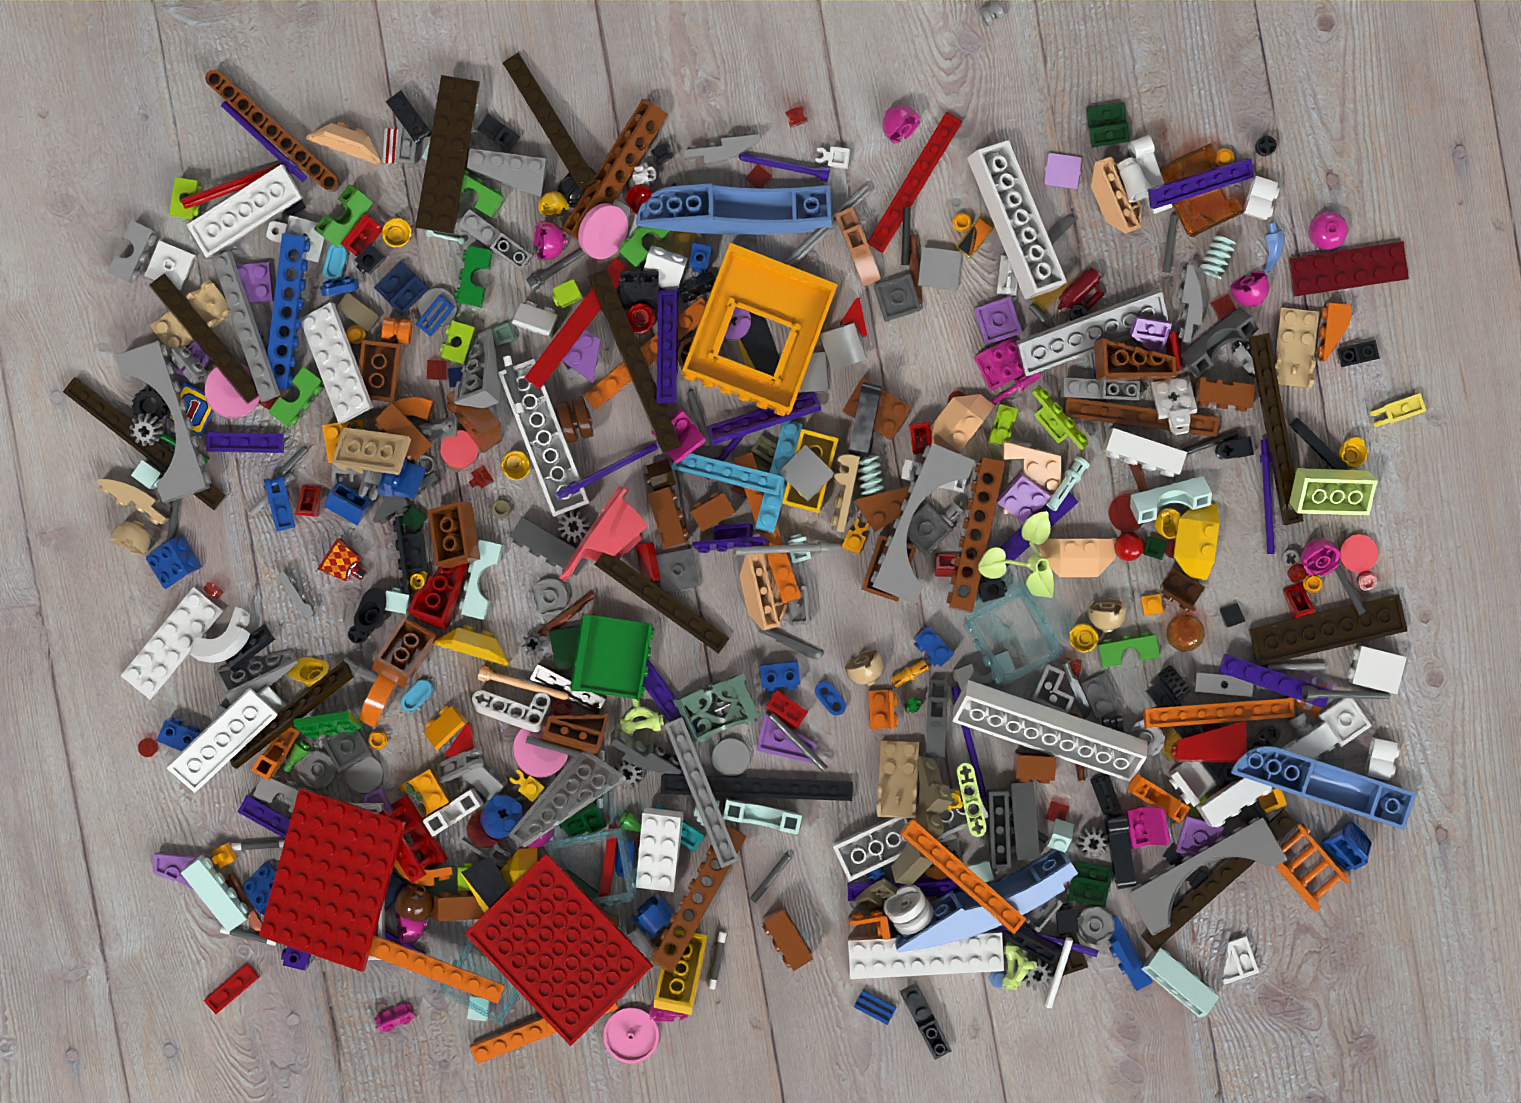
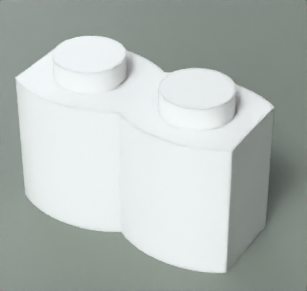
M1254 176L1242 214L1261 220H1267V217H1271L1274 206H1271L1273 198H1277L1280 190L1277 187L1278 182Z
M1372 737L1364 775L1390 781L1396 769L1393 765L1394 759L1399 756L1400 748L1397 747L1398 743Z

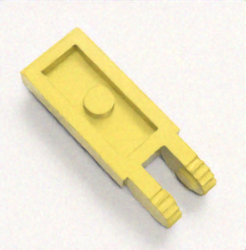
M1419 393L1384 405L1382 408L1369 413L1370 416H1376L1382 412L1386 414L1387 419L1378 420L1373 423L1375 428L1415 416L1427 410L1422 395Z

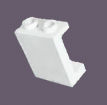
M1358 645L1357 649L1353 651L1352 660L1354 662L1353 666L1348 670L1347 678H1349V683L1398 694L1407 657Z

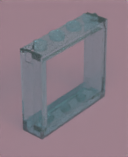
M1027 586L965 617L964 626L966 632L972 634L975 648L981 650L984 664L986 667L990 666L993 672L991 674L992 678L997 684H1000L1001 688L1061 657L1064 653ZM1020 597L1051 652L1005 676L974 620Z
M625 827L549 840L547 842L548 854L558 864L557 848L617 838L628 892L590 899L595 904L603 903V906L612 905L617 900H621L622 903L633 901V898L637 895Z
M469 940L468 944L463 943L459 950L461 956L458 961L454 959L452 965L461 968L474 946L471 940ZM444 983L439 985L442 988L441 993L499 1026L503 1023L520 993L514 987L498 1016L453 992L449 989V985Z

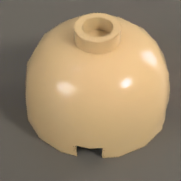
M133 520L132 523L124 522L119 524L112 532L110 541L122 549L124 547L130 549L129 552L144 556L149 548L150 536L147 530L143 528L144 524Z
M1102 598L1100 603H1095V600L1088 604V615L1091 623L1103 632H1112L1120 627L1126 619L1127 604L1123 605L1122 600Z
M874 649L858 654L859 658L855 660L850 658L845 663L844 669L854 683L867 684L869 686L876 683L883 671V661L879 652Z

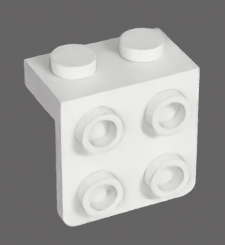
M652 245L643 271H659V287L665 290H677L688 258Z
M1182 762L1168 773L1171 778L1169 782L1175 789L1178 788L1181 791L1182 795L1180 796L1187 805L1190 803L1194 807L1200 803L1198 800L1200 797L1216 786V783L1200 762Z

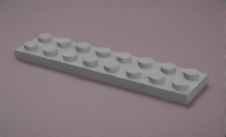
M1159 288L1016 341L1025 376L1033 375L1093 353L1094 342L1102 338L1115 343L1133 338L1129 333L1135 316L1169 321L1162 291Z

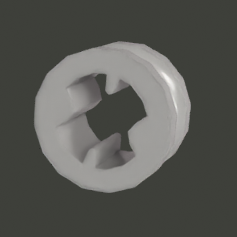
M1286 550L1282 553L1281 562L1283 565L1294 567L1299 563L1300 557L1296 551ZM1287 554L1295 556L1292 564L1291 562H1286L1288 559Z

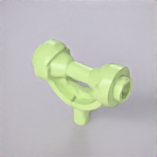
M632 699L634 709H630L624 719H620V724H617L618 730L624 731L631 736L634 731L642 728L661 731V727L664 726V720L662 715H658V712L641 707L640 701ZM638 716L647 718L644 721L632 722Z
M1006 943V946H1003V955L1008 960V972L1002 979V986H1006V990H1017V986H1021V981L1028 974L1029 969L1037 968L1036 961H1028V958H1026L1018 946ZM1016 960H1017L1018 965H1019V967H1018V969H1017V972H1015V961H1016Z

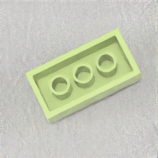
M1297 468L1289 503L1297 513L1370 515L1378 480L1368 470Z

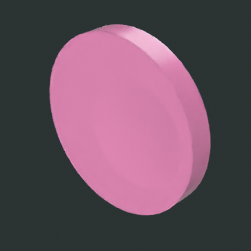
M609 203L599 204L592 208L583 218L579 228L578 239L582 250L596 259H605L615 254L627 236L628 220L626 214L619 207Z
M241 364V366L253 379L250 368L246 365ZM217 367L207 377L205 398L208 405L217 414L227 418H240L250 414L257 407L260 397H257L247 405Z
M544 727L539 732H531L522 728L513 744V756L516 764L523 772L534 777H548L557 773L564 766L568 758L567 754L526 743L527 736L541 739Z
M625 1007L613 1013L608 1019L604 1028V1043L608 1052L615 1059L624 1063H638L647 1059L655 1051L659 1040L658 1025L653 1019L650 1020L647 1011L638 1007Z

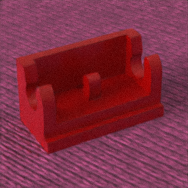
M365 214L341 244L355 256H358L369 244H372L382 233L383 228Z
M777 690L764 707L771 714L774 712L784 723L795 730L808 713L804 708Z

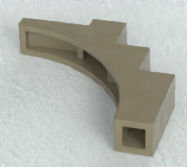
M920 756L916 760L920 789L915 821L937 839L945 831L941 814L953 803L949 786L943 785L936 759ZM908 841L891 868L895 883L912 885L933 863Z

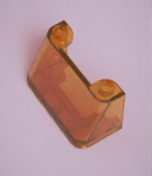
M1210 143L1174 159L1159 169L1164 183L1166 184L1212 169L1211 165L1216 162L1217 154ZM1222 188L1172 203L1185 232L1191 237H1195L1244 213L1240 202L1235 198L1227 200Z

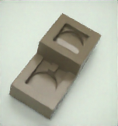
M348 292L336 305L337 309L368 332L380 317Z
M882 879L861 892L855 898V902L865 909L871 910L882 906L883 899L896 895L898 888L886 879Z

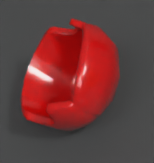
M642 185L633 186L627 192L625 198L630 211L637 215L641 205L651 197L653 192Z
M638 303L633 305L627 312V318L633 332L641 334L649 331L654 326L655 314L647 304Z
M1134 532L1120 535L1114 544L1117 556L1127 562L1138 559L1143 554L1145 548L1142 537Z

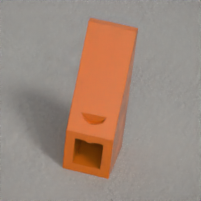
M1327 303L1325 307H1322L1321 318L1324 320L1323 326L1319 330V337L1322 338V341L1317 351L1320 362L1328 359L1350 325L1352 305Z

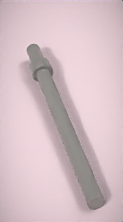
M820 541L817 544L734 547L733 553L734 555L811 551L827 553L828 551L841 550V543Z

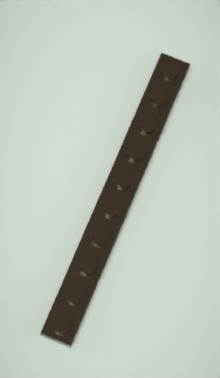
M607 269L589 275L588 278L662 453L664 454L681 447L664 403H657L656 384Z
M1269 333L1248 337L1282 522L1283 525L1303 522L1302 513H1297L1289 503L1295 471Z
M74 377L63 393L166 473L174 453L158 441H155L153 445L147 443L145 446H142L141 440L136 443L135 439L137 437L130 436L134 431L129 428L134 423L77 377ZM209 483V489L193 494L213 510H216L227 496L212 483Z
M1283 808L1267 824L1277 841H1279L1298 823ZM1239 857L1227 858L1171 908L1170 927L1156 935H1151L1150 931L1147 930L1141 937L1156 951L1256 861Z

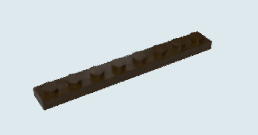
M517 53L502 62L580 191L598 182L520 54Z
M164 273L150 283L149 287L246 404L248 405L259 397L251 376Z
M602 552L594 563L597 568L719 654L729 640V637L616 556Z
M342 661L322 679L280 710L278 715L230 759L232 767L238 769L293 726L294 719L303 718L354 678L349 664Z

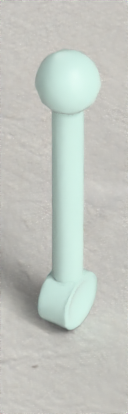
M429 230L426 232L428 237L435 236L457 241L461 245L465 243L464 237L456 238Z

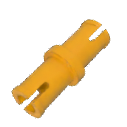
M924 659L910 667H905L903 671L890 677V680L894 687L897 688L909 680H915L914 677L928 671L929 668L926 666L927 664Z

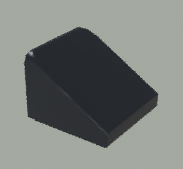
M1238 603L1219 609L1226 628L1245 622Z

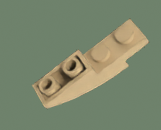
M98 479L96 481L100 484L99 488L106 494L111 493L115 496L114 500L119 505L131 506L134 502V507L142 513L144 511L150 515L149 519L156 525L159 523L166 524L170 519L155 507L160 500L147 491L118 480Z

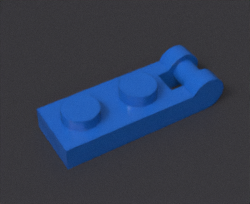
M283 475L271 480L270 478L264 479L276 532L295 528ZM279 486L280 491L273 492L272 487Z

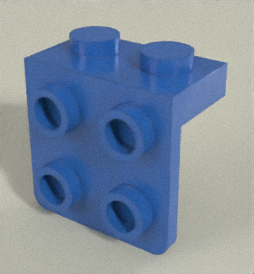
M183 534L168 540L146 556L148 564L164 589L169 588L186 575L202 568Z
M268 862L263 863L242 885L243 893L262 915H265L276 874L275 869Z

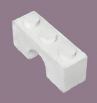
M473 788L424 819L423 822L433 837L485 803L477 790Z

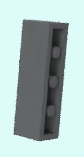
M521 517L510 536L513 538L512 542L520 547H523V545L530 548L529 552L537 557L542 555L547 558L545 562L553 567L559 565L563 570L577 549L525 517ZM586 558L580 560L572 575L577 576L587 560Z
M1033 780L1031 782H1010L1011 787H1007L1008 798H1012V806H1009V817L1014 818V825H1010L1011 837L1015 836L1016 844H1012L1013 856L1017 855V860L1040 859Z
M987 789L990 866L992 869L1011 868L1007 789Z

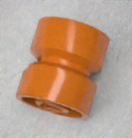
M384 317L382 341L393 343L397 340L400 344H410L412 320L400 319L397 321L396 318Z

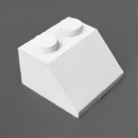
M526 301V304L520 303L512 324L552 338L559 316L555 314L556 310L547 307L542 310L537 308V304Z

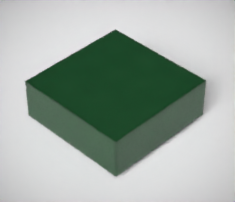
M412 506L403 516V524L416 533L428 518Z
M1148 536L1143 555L1162 560L1168 542Z

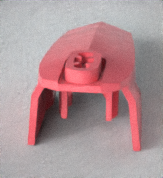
M619 486L600 513L601 515L591 526L559 577L561 580H569L582 558L597 561L603 552L620 559L641 541L640 533L647 528V523L624 501L629 490L627 486H624V488Z

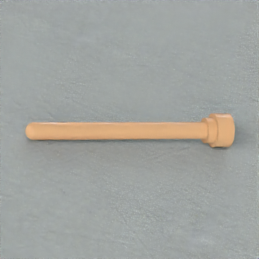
M484 665L480 668L478 680L480 681L494 680L537 693H546L548 696L562 700L568 699L566 692L494 673L490 667Z

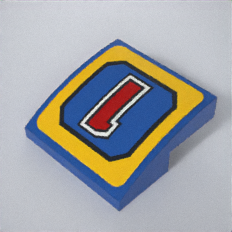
M185 382L181 392H179L180 398L184 399L187 405L185 412L187 418L190 417L192 421V432L202 436L215 411L208 405L205 391ZM170 411L167 419L174 422L173 416Z

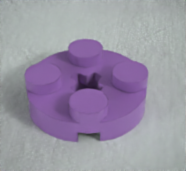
M735 307L732 317H736L738 320L735 321V326L729 324L724 336L727 340L742 338L747 334L751 326L750 313Z

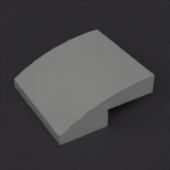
M922 247L918 286L958 290L962 252Z
M855 322L819 334L832 370L867 359Z
M826 352L812 353L798 393L829 391Z
M806 445L778 472L807 501L835 475Z

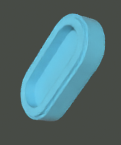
M332 244L328 249L323 268V274L328 280L338 281L343 275L348 251L342 244L338 248Z
M427 679L417 681L401 698L400 704L402 709L406 712L416 711L433 693V684Z

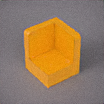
M1272 787L1273 790L1264 796L1261 794L1257 797L1264 813L1287 805L1282 790Z

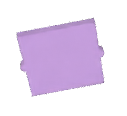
M1048 153L1047 165L1044 168L1046 171L1044 185L1077 189L1079 176L1081 175L1082 157Z

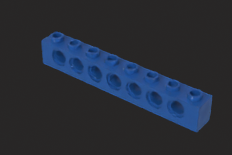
M282 233L267 354L278 389L288 390L294 384L292 382L294 379L292 368L296 366L297 356L294 355V352L299 344V337L296 335L297 329L301 327L299 310L303 309L304 299L301 298V294L306 287V279H303L304 271L307 272L308 269L306 252L310 251L311 246L308 236ZM293 249L299 252V257L296 260L291 257ZM291 268L297 272L295 279L290 278L288 275V271ZM289 287L295 292L292 298L286 295V290ZM286 306L292 309V315L290 317H287L284 314V308ZM283 326H287L290 329L288 336L282 334L281 329ZM281 345L287 347L288 352L286 355H282L279 352ZM278 364L284 365V374L278 373Z

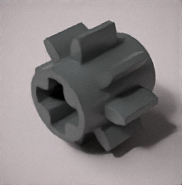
M530 632V638L523 637L526 640V644L521 645V647L528 649L526 654L532 651L534 656H536V650L544 651L541 644H544L546 641L539 639L541 634L536 637L533 632ZM532 639H534L535 642H538V645L535 646V649H533V646H529V643L532 641Z

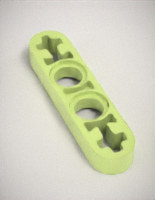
M963 762L957 766L956 773L968 829L973 836L980 837L986 832V823L975 771L970 763ZM963 766L971 769L968 772V778H973V781L961 782V780H965L964 774H960ZM966 785L974 786L975 792L972 795L964 793ZM977 804L979 811L976 814H970L968 812L969 805ZM981 815V819L977 820L980 826L983 825V828L977 833L976 830H972V827H975L974 820L970 821L969 818H977Z

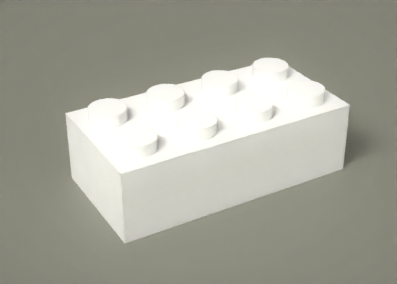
M1115 428L1108 430L1102 451L1106 452L1105 456L1113 459L1121 457L1124 458L1123 462L1131 465L1140 463L1143 469L1149 471L1157 469L1160 470L1161 475L1167 477L1180 475L1187 455L1185 451Z
M647 807L643 811L636 878L637 888L674 892L677 886L684 812Z

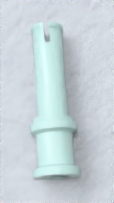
M1075 457V462L1065 472L1066 477L1049 502H1047L1046 505L1053 511H1057L1073 485L1081 480V475L1085 469L1090 467V464L1083 458Z

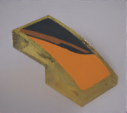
M979 216L956 245V248L971 259L993 231L994 227Z

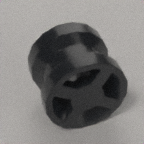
M1263 136L1255 144L1256 153L1262 157L1269 156L1277 147L1276 140L1271 136Z
M667 142L651 150L652 155L657 159L656 163L658 165L674 157L673 152H670L668 149L669 145Z
M355 625L348 631L349 640L355 644L363 643L369 637V631L362 632L361 634Z

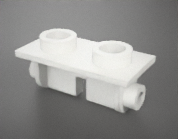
M1001 255L997 294L1016 296L1018 281L1008 257Z

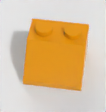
M446 705L439 712L441 716L436 721L431 719L425 725L427 729L423 733L436 750L444 746L469 722L454 705L451 707Z

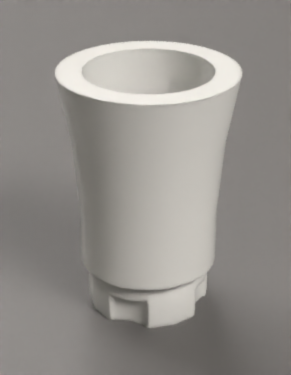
M1131 157L1120 162L1117 166L1120 170L1119 174L1123 180L1129 202H1136L1148 196L1147 189L1152 187L1136 159Z
M639 928L626 935L651 962L653 957L650 955L655 945L650 937H646Z

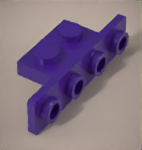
M751 523L715 526L714 540L692 542V546L700 553H709L711 550L725 552L727 549H734V547L769 546L770 542L764 536L753 537V525Z

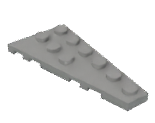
M583 751L581 758L574 756L508 835L525 848L624 781L626 777L592 753Z

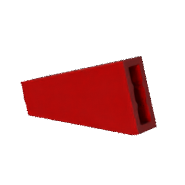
M1239 722L1177 740L1171 746V756L1174 757V762H1237L1247 752L1246 722Z

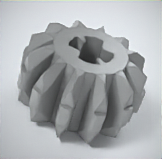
M141 413L138 415V418L135 417L132 420L134 424H131L129 428L134 432L130 436L137 437L135 439L136 443L141 440L142 446H145L147 443L153 445L155 441L161 439L159 435L163 433V430L159 427L162 426V422H156L158 416L151 419L150 413H147L146 416Z
M570 511L571 518L564 513L563 516L566 521L562 519L558 521L564 524V527H558V530H565L560 536L565 537L568 534L567 542H570L573 536L574 543H578L577 536L579 535L580 539L583 540L582 532L585 534L588 532L584 527H589L590 523H583L588 517L584 516L580 519L582 514L580 511H578L576 517L574 511ZM573 521H576L579 527L578 531L574 530L575 532H572L569 524H573Z
M621 759L623 765L615 762V765L619 768L616 770L621 774L625 772L624 769L633 773V775H630L631 778L625 776L626 779L622 781V789L625 790L626 785L629 784V788L632 790V782L637 786L640 785L636 778L643 779V775L637 774L642 772L643 768L636 769V765L629 762L626 763L625 760Z
M1094 826L1091 827V832L1084 828L1086 834H1078L1083 839L1076 840V843L1081 845L1078 847V851H1084V857H1087L1090 853V859H1094L1095 853L1098 858H1101L1100 851L1107 852L1103 846H1109V842L1103 841L1108 838L1107 834L1101 835L1103 832L1101 828L1096 832ZM1092 838L1094 840L1097 839V841L1095 842V847H1092L1091 845L1088 846L1091 843L1090 839Z
M1037 958V968L1029 969L1028 974L1022 980L1023 982L1027 981V988L1033 984L1034 991L1037 990L1038 985L1041 990H1044V983L1048 986L1050 985L1047 979H1053V975L1049 974L1053 970L1052 967H1047L1048 963L1045 961L1041 964V959ZM1034 971H1039V978H1036L1035 976L1032 977L1033 975H1035Z

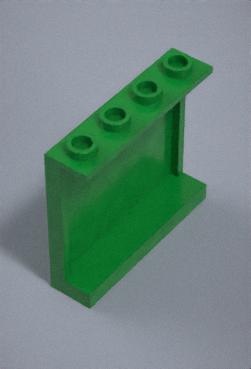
M582 613L570 690L631 698L640 701L641 696L643 697L645 693L643 679L648 674L646 661L651 656L649 642L654 637L652 624Z

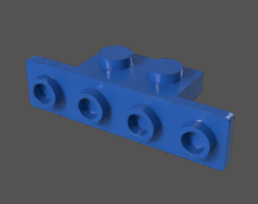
M1115 915L1113 916L1115 930L1109 939L1111 944L1109 950L1114 958L1118 957L1120 961L1118 967L1122 974H1127L1134 989L1138 991L1151 984L1152 980L1149 975L1141 970L1143 963L1119 918Z

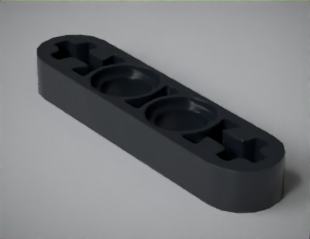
M1295 418L1289 424L1332 469L1350 470L1300 419Z
M1272 725L1264 728L1247 744V752L1253 749L1254 742H1259L1262 747L1275 744L1280 738L1279 729ZM1267 730L1269 732L1274 731V738H1269L1267 741L1262 740L1268 735ZM1228 762L1221 769V777L1226 782H1233L1240 777L1233 774L1234 777L1227 776V768L1231 770L1234 766L1233 762Z

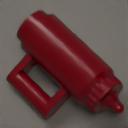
M1092 267L1089 270L1086 269L1059 296L1060 304L1058 309L1061 310L1064 307L1071 309L1080 302L1088 311L1104 296V293L1097 286L1102 278L1100 274ZM1095 289L1097 292L1085 303L1082 299Z

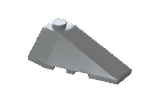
M491 329L474 335L467 354L469 356L467 365L463 366L461 370L463 376L461 381H457L455 386L454 403L457 405L486 408L499 403L500 381L493 332Z
M286 650L269 654L264 659H249V662L244 663L238 672H232L229 665L214 671L230 705H232L249 688L258 693L267 684L271 686L297 665L298 662L292 651Z

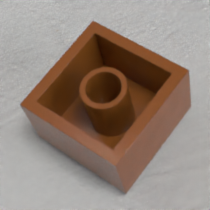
M718 491L709 496L710 501L705 504L701 501L692 506L694 510L691 511V514L702 532L736 513L725 493L720 494Z
M1014 752L1013 775L1019 782H1031V779H1035L1038 783L1050 784V781H1055V756L1040 753Z

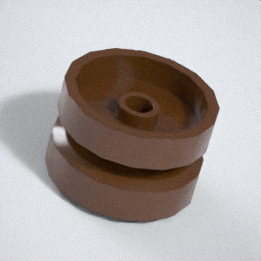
M583 396L573 399L574 411H571L567 401L556 403L561 426L568 444L578 441V428L584 439L594 437L592 419Z

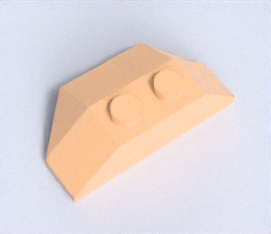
M338 122L337 125L331 123L308 134L306 137L312 143L382 166L383 162L371 138L366 135L367 132L356 128L353 131L348 129V125Z
M1108 157L1095 162L1091 188L1105 221L1126 234L1141 228L1142 205L1140 201L1129 202L1123 180L1119 174L1118 163L1114 162L1112 157Z
M981 394L953 397L930 426L931 444L934 443L959 453L995 405Z
M1116 538L1047 539L1044 543L1039 544V552L1042 553L1041 557L1049 562L1050 569L1059 577H1098L1116 558L1114 547Z
M766 554L745 555L740 572V581L747 612L762 630L779 627L787 603L783 604L768 557Z

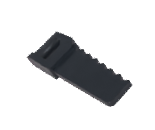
M1168 848L1162 856L1166 858V861L1170 862V865H1175L1176 867L1182 864L1181 860L1184 859L1173 848ZM1197 869L1187 877L1186 881L1194 889L1207 875Z

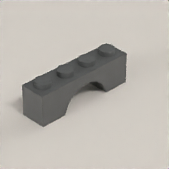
M1239 307L1180 356L1188 369L1198 377H1201L1214 366V356L1222 346L1232 341H1245L1258 331L1259 328L1252 316Z

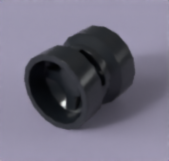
M1116 715L1111 719L1109 716H1102V726L1123 733L1122 715Z

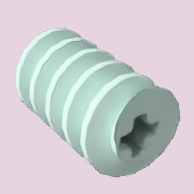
M1214 236L1213 240L1216 243L1210 244L1213 250H1207L1206 252L1210 257H1204L1203 259L1207 264H1201L1200 267L1205 274L1222 279L1218 272H1225L1221 265H1228L1224 259L1231 258L1227 252L1234 251L1235 249L1230 245L1236 243L1223 236Z
M870 455L868 458L860 457L858 466H862V468L857 470V473L863 474V476L859 477L858 481H863L864 483L859 487L866 490L861 493V496L882 493L879 491L884 486L878 485V483L883 478L877 477L882 472L875 469L880 466V463L874 462V460L879 458V455Z

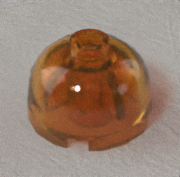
M1179 614L1173 617L1167 625L1166 638L1169 644L1174 649L1182 652H1190L1197 649L1205 637L1202 622L1196 616L1190 614Z

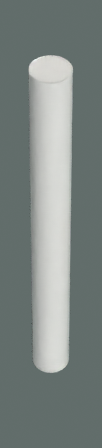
M1066 937L1045 1003L1047 1008L1053 1007L1072 947V938Z

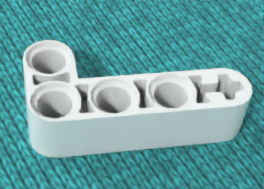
M1150 135L1131 141L1128 144L1129 153L1140 165L1151 187L1165 184L1153 154L1155 148ZM1147 196L1146 199L1150 207L1149 196ZM1172 204L1150 209L1153 214H1157L1172 208Z
M482 690L475 692L472 697L474 709L478 713L531 732L542 730L551 711L550 697L542 692L534 696L530 707ZM542 701L547 703L545 706L542 707L537 705L539 702ZM497 706H503V707H504V708H503L502 710H500V711L495 710V708H496ZM515 712L522 713L519 717L512 716ZM534 718L539 719L537 723H531L530 721Z

